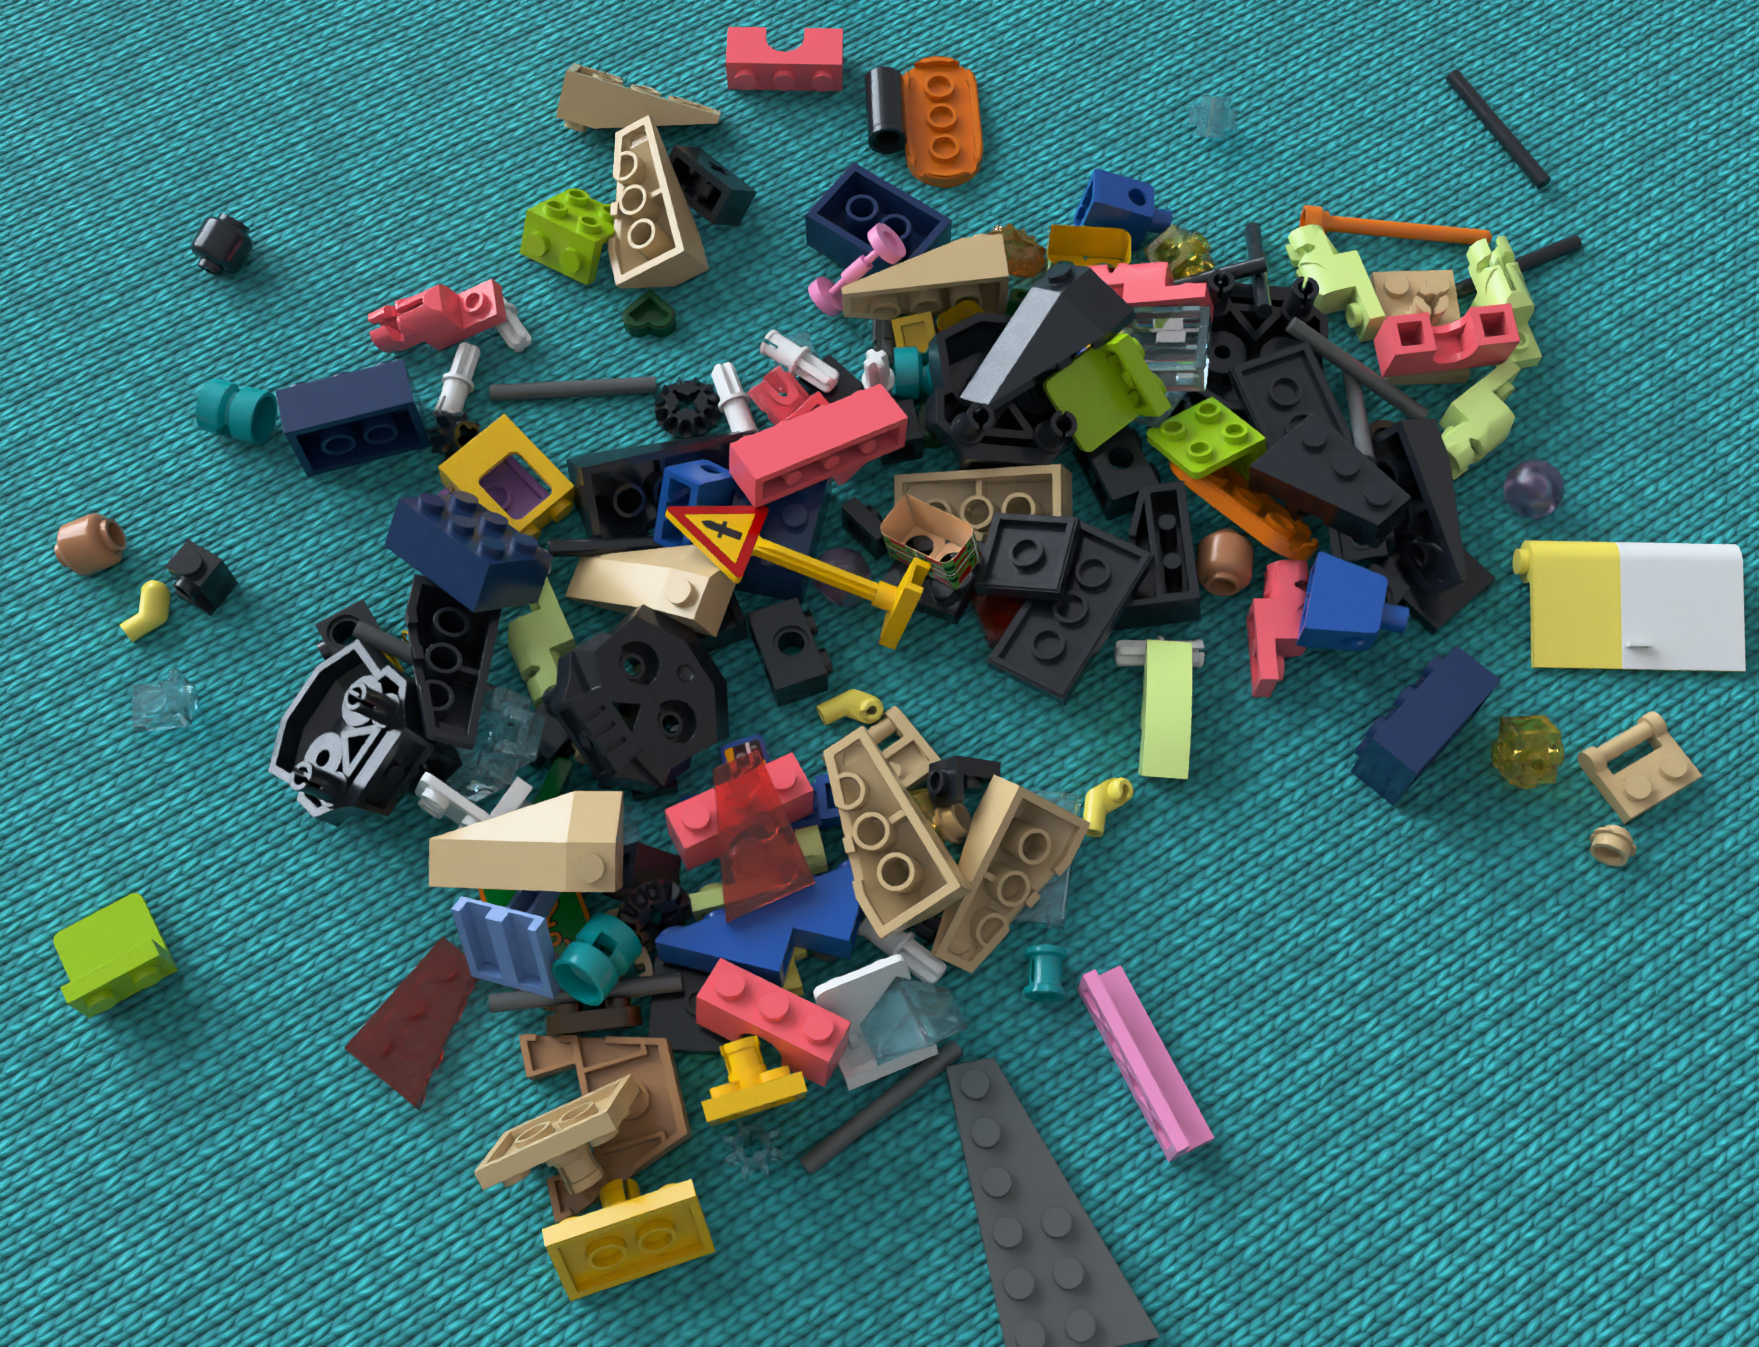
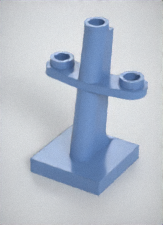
M517 890L506 907L461 896L451 911L471 976L554 999L561 987L555 981L551 972L556 955L546 920L561 892Z

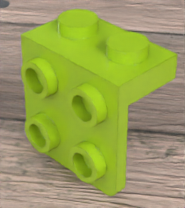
M571 188L527 209L520 254L576 281L589 285L596 280L602 245L607 243L609 238H613L615 233L614 218L610 216L611 205L603 204L590 198L589 194L583 190Z
M1117 334L1108 343L1096 350L1091 346L1072 359L1073 364L1061 371H1056L1043 383V389L1056 411L1062 410V415L1065 411H1069L1075 416L1078 426L1072 437L1081 451H1094L1138 416L1159 417L1172 407L1165 396L1167 390L1163 381L1151 372L1144 360L1145 351L1142 345L1130 334Z
M1213 396L1147 431V441L1193 479H1201L1228 465L1249 482L1250 465L1267 452L1266 437Z
M138 893L129 894L59 931L53 939L54 946L70 980V983L60 987L63 996L69 1006L88 1018L112 1008L118 1002L155 985L161 979L178 971L145 898Z

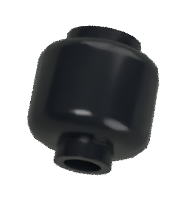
M220 213L218 217H206L191 243V251L200 258L197 265L217 277H220L223 271L230 274L238 273L253 247V240L248 235L250 229L240 221L223 213Z

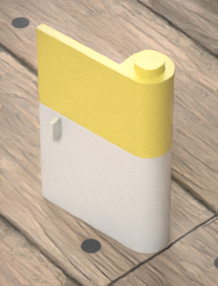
M1525 540L1521 548L1514 551L1512 560L1513 571L1516 575H1520L1523 583H1530L1531 668L1746 671L1743 558L1741 550L1736 544Z

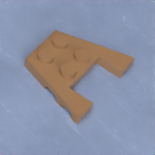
M523 1034L519 1036L526 1076L532 1081L576 1068L582 1096L629 1074L633 1076L640 1090L629 1108L631 1113L619 1124L618 1134L609 1141L593 1147L594 1157L601 1164L605 1172L597 1183L576 1194L574 1192L570 1195L564 1186V1181L560 1174L546 1178L555 1223L559 1224L562 1220L569 1217H577L600 1201L599 1192L607 1183L622 1178L624 1184L628 1178H633L692 1136L672 1045L668 1039L615 1036L592 1038L579 1037L577 1035L546 1037L537 1034Z

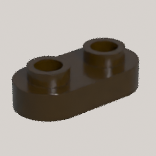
M631 997L606 999L602 1002V1009L583 1011V1003L554 1006V1015L545 1016L546 1037L643 1026L641 1006H631Z

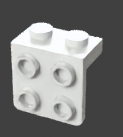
M425 772L414 793L421 798L418 805L423 810L438 819H441L443 815L447 816L459 825L457 829L532 805L525 798L533 787L517 777L490 815L428 772Z
M896 954L878 960L871 965L841 977L833 978L815 988L813 994L818 1006L851 1021L847 1048L837 1064L849 1091L939 1054L936 1041L918 1008L908 964L903 955Z

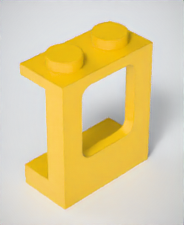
M505 414L438 466L441 482L451 493L453 491H465L473 494L478 498L479 504L491 512L507 518L510 526L520 533L532 536L536 540L540 537L541 529L551 520L555 522L562 520L574 507L575 486ZM510 455L520 456L552 490L549 497L519 520L512 519L479 484L485 475Z

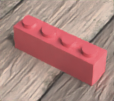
M880 383L868 389L856 391L852 395L828 405H821L815 410L791 420L781 421L776 426L753 435L744 436L738 441L731 443L729 450V473L756 509L905 447L908 417Z

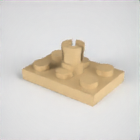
M1453 270L1372 272L1370 276L1371 284L1385 314L1383 322L1389 316L1425 312L1429 313L1431 326L1450 324L1461 318ZM1464 368L1383 378L1392 385L1466 383L1470 376V369Z
M629 1074L505 1131L474 1171L482 1189L485 1190L502 1182L504 1187L511 1186L528 1176L531 1168L544 1162L548 1167L554 1166L557 1168L564 1181V1186L570 1195L574 1192L575 1194L582 1192L597 1183L605 1172L601 1164L597 1162L590 1147L599 1146L616 1136L619 1132V1124L631 1113L629 1108L640 1092L633 1076Z

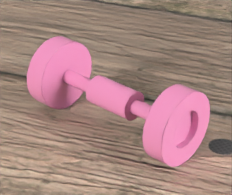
M878 223L868 232V240L874 250L867 256L861 255L841 273L842 279L836 284L820 276L809 285L808 291L811 299L826 315L836 317L843 311L841 287L858 281L872 269V262L880 256L886 262L896 264L906 255L903 242L889 226Z

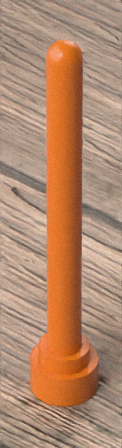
M1304 205L1299 227L1311 224L1323 227L1325 234L1327 232L1467 245H1473L1476 241L1486 238L1488 245L1492 241V234L1488 230L1330 216L1329 211H1323L1321 206Z

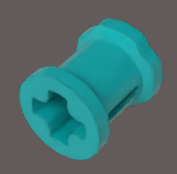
M1036 944L1026 947L1025 958L1029 960V984L1024 987L1025 998L1040 1002H1055L1066 999V990L1062 987V961L1067 958V950L1064 947L1050 944Z

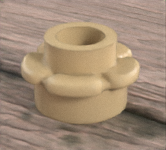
M962 803L944 808L938 807L935 810V816L932 818L933 828L939 838L956 844L964 842L972 822L968 810Z
M1606 825L1596 828L1589 838L1591 842V855L1606 865L1623 866L1627 863L1628 858L1634 856L1637 851L1631 834L1626 829L1617 825Z

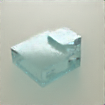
M1210 306L1131 307L1135 311L1136 318L1118 334H1130L1142 345L1145 351V362L1151 372L1163 381L1166 390L1206 391L1212 334ZM1184 321H1200L1197 323H1184ZM1138 322H1153V323H1142V324H1138Z
M500 686L485 694L474 747L472 750L455 746L463 765L451 777L447 778L444 783L472 803L511 785L515 770L535 761L546 717L530 712L532 698Z

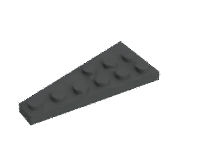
M992 1057L946 1066L947 1081L1004 1347H1121L1160 1338V1335L995 1059Z

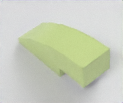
M1147 639L1140 729L1142 731L1138 774L1150 777L1188 779L1192 718V643Z

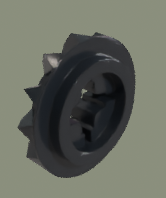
M678 377L676 383L670 386L664 384L661 394L655 397V417L660 427L673 436L681 438L697 437L708 432L717 423L721 413L718 408L720 398L713 390L711 383L705 385L697 377L692 381H683ZM678 399L686 403L694 400L696 412L688 408L680 411Z
M666 879L651 880L637 886L625 897L618 910L617 918L634 931L643 947L652 952L656 946L655 940L659 933L672 926H684V922L693 917L689 908L691 899L685 890L673 881ZM652 905L661 912V921L658 925L653 924L651 921L652 910L650 906Z

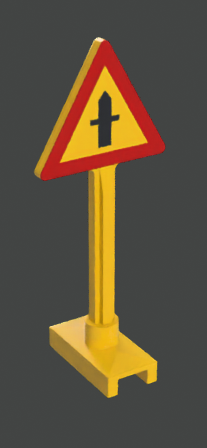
M669 506L667 508L665 516L734 583L738 584L741 582L750 557L757 556L872 601V606L886 611L878 644L895 650L922 595L924 588L921 586L931 566V563L914 557L898 587L881 580L878 584L761 538L759 534L769 511L767 506H760L756 509L753 506Z

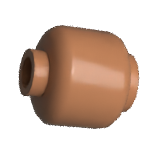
M92 513L63 524L57 533V544L54 548L58 561L64 567H69L76 574L88 576L120 562L123 550L126 548V537L121 526L114 519H108L104 515Z
M1220 529L1205 536L1200 540L1197 547L1196 571L1198 582L1207 591L1218 596H1230L1239 592V590L1250 583L1252 578L1254 559L1252 543L1232 529Z

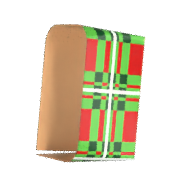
M904 494L880 526L890 557L910 566L914 557L929 562L931 566L927 575L957 590L982 557L972 526L951 514L908 495L912 510L911 514ZM915 536H926L933 542V551L927 556L906 546V542ZM958 553L952 560L940 562L945 555Z

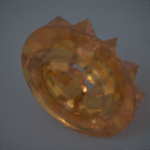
M1010 223L1005 227L996 225L988 233V235H1003L1010 275L1028 278L1037 275L1046 262L1043 257L1046 249L1037 244L1038 237L1029 236L1026 234L1025 228L1017 230Z

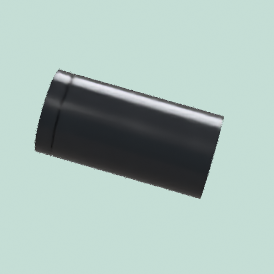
M878 67L869 71L864 79L868 144L877 153L892 154L902 150L905 144H907L903 77L898 70L892 67Z

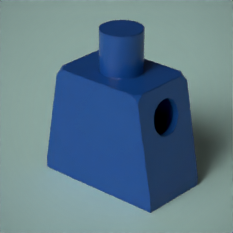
M1094 169L1074 214V226L1120 228L1126 230L1131 236V252L1139 249L1147 232L1167 235L1172 224V211L1154 208V188L1151 184L1101 169Z
M704 459L664 468L653 541L665 548L694 545L665 516L667 508L669 506H732L738 484L730 475L729 470Z
M1319 552L1310 570L1296 645L1312 648L1367 651L1372 647L1380 629L1400 634L1404 633L1408 622L1409 608L1385 602L1388 579L1384 575L1327 553Z

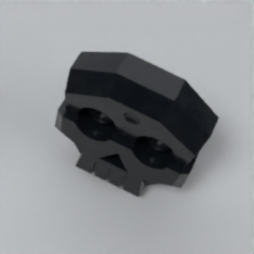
M1220 270L1213 271L1207 281V287L1214 306L1213 322L1179 324L1178 353L1185 362L1177 395L1183 397L1190 396V403L1193 406L1213 396L1250 425L1227 374L1229 368L1302 343L1286 331L1288 324L1294 317H1297L1328 339V317L1313 305L1319 293V284L1311 277H1308L1304 288H1302L1304 276L1297 278L1293 282L1292 287L1269 286L1273 311L1270 317L1261 319L1255 313L1252 284L1235 283L1234 276L1227 270H1224L1222 280L1218 281ZM1312 350L1325 376L1322 363L1324 357ZM1216 355H1224L1226 359H1220Z
M978 312L937 333L928 343L929 372L933 393L926 400L927 431L933 432L950 448L959 461V471L1051 465L1063 448L1074 440L1072 435L1076 432L1078 426L1075 416L1069 411H1065L1063 415L1062 410L1056 411L1043 389L1044 381L1059 370L1057 367L1044 371L1035 377L1037 382L1032 388L1036 391L1037 398L1031 397L1027 390L994 411L986 403H982L980 407L979 402L972 404L970 407L961 403L959 397L967 387L966 383L971 381L1013 316ZM1077 352L1070 356L1071 360L1076 357ZM995 423H997L1000 428H992V427L994 426Z
M644 604L632 610L608 634L600 632L558 659L556 685L548 687L542 696L544 705L551 702L547 710L556 716L591 769L593 780H598L597 786L604 790H610L619 786L648 794L660 789L690 768L692 755L730 737L727 681L692 628ZM625 662L632 665L633 675H630L625 670ZM663 719L670 723V733L664 730L662 726Z
M359 639L355 640L314 669L281 718L268 772L287 782L292 789L298 791L297 801L314 818L339 827L346 819L360 814L378 813L389 816L400 800L398 795H403L411 784L409 779L414 780L421 767L419 764H424L436 747L424 739L416 680L397 670L375 647Z

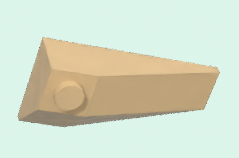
M574 63L565 73L556 118L565 120L564 126L567 128L587 132L588 127L593 129L627 127L647 115L654 119L656 126L717 124L721 111L676 96H669L668 99L660 97V92L645 85L631 84L630 88L624 87L623 78Z
M647 115L619 130L615 135L613 178L617 180L616 202L611 203L610 216L614 218L615 233L613 238L608 239V254L616 286L620 289L677 286L709 270L699 231L654 119Z
M977 234L972 237L960 238L841 287L844 317L893 320L900 314L914 315L927 311H933L934 316L939 317L945 311L965 300L976 302L985 313L1006 315L1009 272L1003 235Z
M1061 464L894 475V506L905 494L912 514L908 495H911L969 523L973 528L976 540L985 544L994 512L1072 517V473Z
M695 545L582 556L578 561L565 597L624 614H629L632 610L644 604L692 628L694 632L716 637L736 583L728 578Z
M863 725L823 751L834 803L838 807L844 838L842 839L845 853L849 856L854 878L852 884L855 898L881 940L935 916L973 891L951 854Z
M993 775L973 815L958 864L960 871L973 891L944 909L931 954L973 973L1009 933L1010 923L1026 906L1032 908L1041 898L1038 894L1040 890L1055 874L1061 876L1071 865L1091 823L1015 783Z
M573 791L429 838V887L555 892H616L623 887L624 791Z

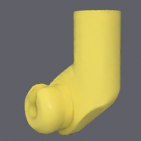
M157 580L147 581L141 588L139 613L119 624L132 642H135L167 621L171 594L169 588L164 583Z
M856 689L848 690L816 706L819 717L825 726L843 717L867 724L876 723L882 717L884 711L883 704L879 698Z
M1122 777L1111 778L1087 792L1083 819L1091 824L1085 834L1086 836H1103L1106 814L1124 805L1133 796L1134 790L1129 780Z

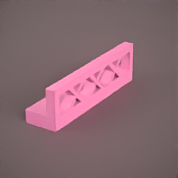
M1121 965L1101 975H1098L1096 969L1082 975L1077 991L1168 1162L1211 1142L1214 1139L1211 1130Z

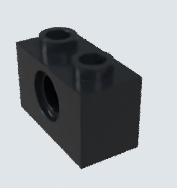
M1126 425L1092 452L1081 451L1076 442H1074L1072 453L1107 521L1134 512L1140 486L1161 484L1157 467L1153 462L1148 463L1142 452V442L1137 430L1134 428L1130 429L1129 425ZM1120 464L1124 466L1126 469H1118L1112 465Z
M797 597L747 613L749 632L778 707L828 691L827 674L833 673L832 664L825 647L818 649L813 636L818 635V630L811 611L803 612ZM790 646L802 649L800 653L793 656L782 653V650Z

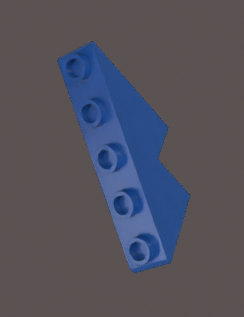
M850 860L844 861L836 870L823 875L804 876L795 881L791 887L781 891L759 893L753 896L748 903L736 908L714 910L708 913L703 920L686 927L677 925L663 930L655 940L660 961L711 973L719 959L722 958L783 988L795 947L851 960L864 911L855 898L852 884L854 878Z

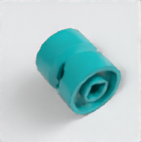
M917 346L894 347V395L900 396L902 400L913 399V401H918L922 394H926L929 398L933 393L929 372L928 348L925 352H920Z
M212 378L205 383L199 393L196 404V422L203 431L225 437L232 435L234 439L261 445L268 440L274 429L277 419V400L273 393L248 386L240 390L236 383Z
M595 913L576 935V941L571 942L553 962L551 972L559 986L572 998L590 1006H599L618 984L619 976H623L642 953V945L634 931L623 921L613 915Z

